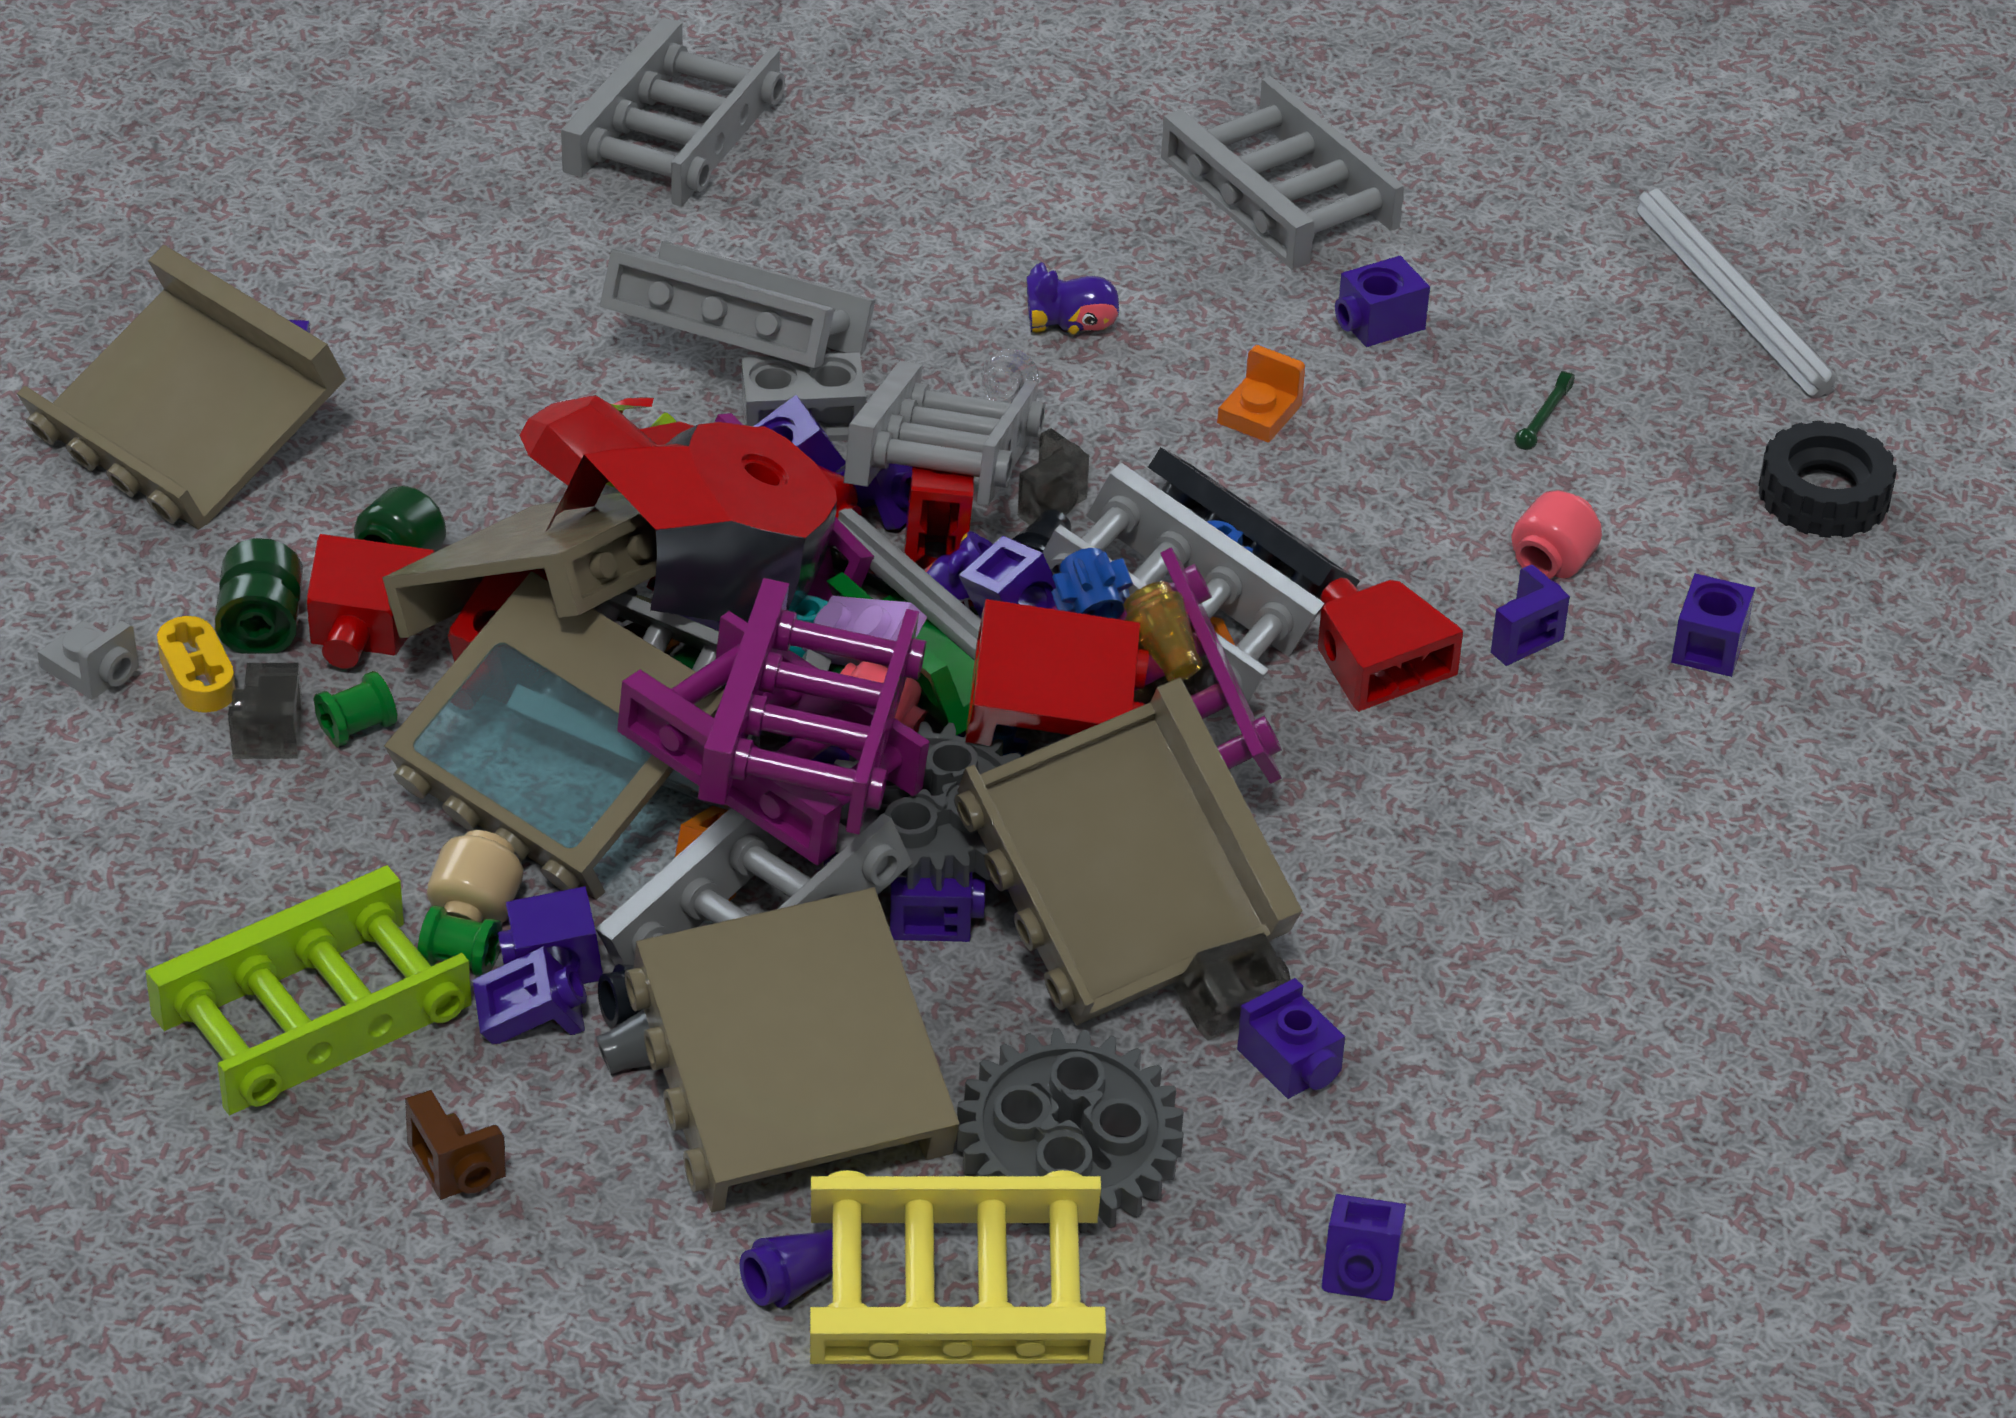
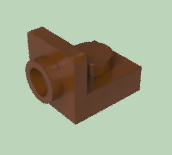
M432 1090L405 1098L407 1144L440 1200L462 1192L468 1194L480 1192L490 1186L493 1181L506 1177L505 1137L497 1125L465 1134L458 1116L455 1113L446 1115Z

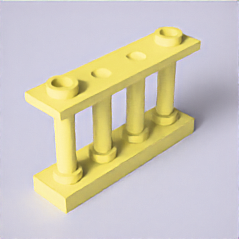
M849 1170L834 1172L829 1176H811V1223H833L832 1303L827 1307H810V1364H1102L1106 1338L1105 1307H1087L1081 1303L1078 1223L1098 1222L1101 1176H1082L1079 1173L1065 1170L1050 1172L1045 1176H866L863 1173ZM862 1223H905L906 1303L900 1307H867L862 1303ZM934 1223H977L979 1303L973 1307H941L935 1303ZM1006 1223H1049L1051 1304L1046 1307H1014L1008 1303Z

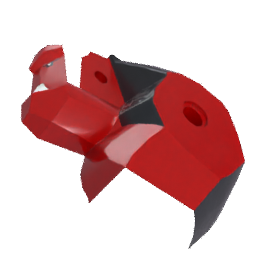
M596 395L568 399L550 404L528 418L520 433V438L528 456L568 486L547 530L551 527L555 517L565 510L594 507L608 482H611L656 529L657 564L651 611L720 621V617L730 611L748 623L763 578L789 583L787 611L793 612L808 595L827 552L835 523L837 497L835 489L817 464L789 439L765 426L754 427L725 422L693 426L678 421L639 429L622 413L626 409L652 407L654 398L651 397L625 398L613 404H609Z

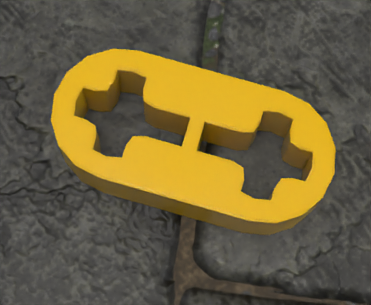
M194 616L176 617L164 623L157 633L160 662L180 702L192 711L203 713L214 712L227 707L236 695L234 671L213 627L208 621ZM188 642L197 651L188 653L183 643ZM205 674L210 685L204 686L203 682L196 680V677Z

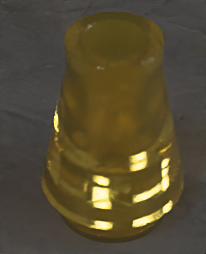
M1164 581L1148 584L1132 593L1123 604L1127 613L1124 620L1140 622L1139 642L1145 650H1149L1150 656L1163 670L1167 680L1171 682L1180 677L1184 680L1198 672L1203 663L1196 650L1182 593L1173 591L1170 584Z

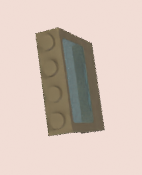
M531 571L387 741L384 747L397 767L393 776L410 793L420 799H424L428 793L443 802V810L454 821L468 830L472 831L479 825L488 832L505 838L512 844L515 850L514 854L520 862L527 856L541 865L542 868L540 870L542 874L561 891L586 886L587 894L594 899H598L605 893V890L593 868L674 771L673 768L617 731L622 681L641 669L666 687L673 688L694 674L695 671L593 608L578 616L558 618L548 581ZM719 688L695 704V706L715 718L724 689Z

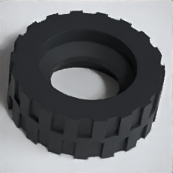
M1824 421L1794 424L1787 430L1782 429L1777 432L1775 439H1770L1766 445L1758 485L1760 486L1759 497L1760 500H1764L1765 509L1770 515L1774 514L1780 523L1785 526L1790 525L1796 528L1798 532L1807 535L1808 533L1817 534L1819 537L1831 538V536H1842V538L1852 537L1853 534L1859 532L1866 533L1872 530V526L1875 524L1879 525L1885 519L1886 512L1889 511L1897 473L1896 465H1893L1894 457L1890 450L1887 451L1883 447L1884 443L1877 438H1872L1867 435L1866 431L1859 428L1854 429L1847 427L1843 423L1835 422V424L1824 423ZM1813 469L1834 471L1854 480L1856 486L1844 489L1824 488L1803 480L1798 476V473Z

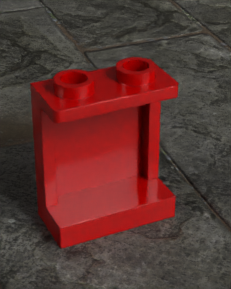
M986 599L977 635L965 742L991 746L996 724L1074 735L1143 706L1144 703L1133 701L1134 688H1144L1149 661V650L1138 649L1140 622Z

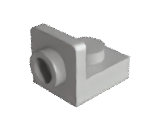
M83 620L37 652L40 668L91 700L112 686L124 684L133 672L139 668L134 627L125 621H120L103 632Z

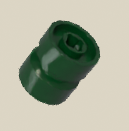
M253 538L237 543L226 553L222 561L220 575V592L217 597L215 612V631L221 642L232 651L240 654H277L290 646L296 636L303 564L297 553L286 544L272 539Z

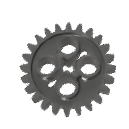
M923 721L919 726L918 734L928 739L930 743L922 790L913 797L887 780L880 809L867 808L860 834L881 814L884 813L892 818L912 861V864L900 874L906 877L908 889H914L921 878H930L932 886L936 891L942 890L945 878H955L964 888L969 887L970 872H976L990 881L991 878L984 860V855L988 851L978 831L971 833L964 826L956 808L955 796L959 794L957 790L965 768L975 765L979 774H982L1021 757L1019 753H1011L1003 756V740L1001 739L993 740L991 746L965 742L966 736L964 738L956 736L954 723H948L942 733L939 734L932 733L928 722ZM849 755V761L837 759L834 765L851 768L859 761ZM850 802L844 805L841 810L840 823L844 826H847Z
M1059 1028L1053 1029L1051 1044L1044 1046L1041 1045L1033 1034H1026L1024 1052L1019 1053L1013 1047L1004 1043L1000 1046L999 1065L983 1059L979 1066V1080L967 1079L965 1082L964 1101L958 1102L957 1118L960 1125L956 1138L957 1150L963 1151L964 1174L977 1173V1176H1045L1050 1172L1059 1171L1056 1169L1065 1168L1082 1176H1101L1098 1216L1109 1228H1113L1116 1223L1118 1207L1123 1208L1135 1217L1141 1215L1142 1196L1158 1201L1161 1198L1163 1180H1173L1175 1177L1177 1158L1181 1157L1184 1133H1182L1183 1109L1175 1107L1176 1088L1175 1086H1160L1162 1068L1159 1065L1140 1070L1142 1050L1139 1048L1129 1051L1122 1057L1115 1054L1117 1037L1112 1035L1099 1048L1091 1046V1037L1087 1029L1081 1031L1076 1043H1066ZM1015 1122H1026V1123H1025V1124H1018V1123H1015ZM1112 1135H1121L1124 1137H1115ZM1078 1223L1080 1233L1087 1232L1089 1223Z

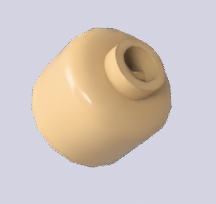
M472 830L465 835L456 836L447 841L440 851L428 882L427 898L431 905L446 908L448 915L482 923L485 919L490 918L500 920L501 924L505 922L508 918L506 902L515 900L522 883L524 869L520 860L514 854L515 850L512 844L495 833L483 830Z

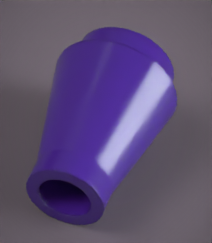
M833 1228L822 1232L757 1239L753 1243L752 1249L742 1253L739 1263L741 1279L749 1297L759 1306L774 1303L778 1308H781L832 1275Z

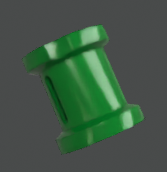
M375 671L364 674L362 683L332 695L327 691H322L315 694L313 698L318 723L336 748L346 745L349 741V736L376 724L387 728L395 725L397 722V710L391 691L382 676Z
M434 905L429 909L422 923L418 940V951L431 966L435 965L438 961L442 962L463 953L469 960V968L472 969L473 975L481 976L492 970L499 957L500 943L498 931H502L501 921L490 918L485 919L482 923L448 915L446 908Z

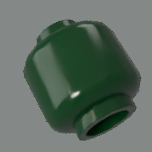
M403 485L389 488L358 515L354 525L355 539L431 549L437 552L441 549L445 540L446 525L440 508L428 495L419 489Z

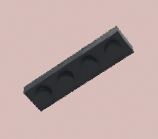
M1160 447L1149 464V469L1166 480L1161 489L1163 492L1189 509L1193 508L1196 501L1209 510L1204 517L1205 521H1223L1231 524L1237 531H1242L1244 535L1251 539L1248 547L1253 548L1254 555L1277 569L1281 561L1292 567L1295 571L1289 579L1316 598L1320 599L1325 587L1336 579L1347 578L1355 587L1360 582L1359 579L1182 458Z

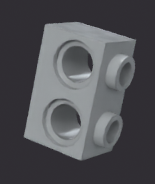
M860 352L825 354L823 365L816 368L774 356L741 357L742 406L745 425H756L793 396L797 395L831 441L848 440L849 424L866 404Z

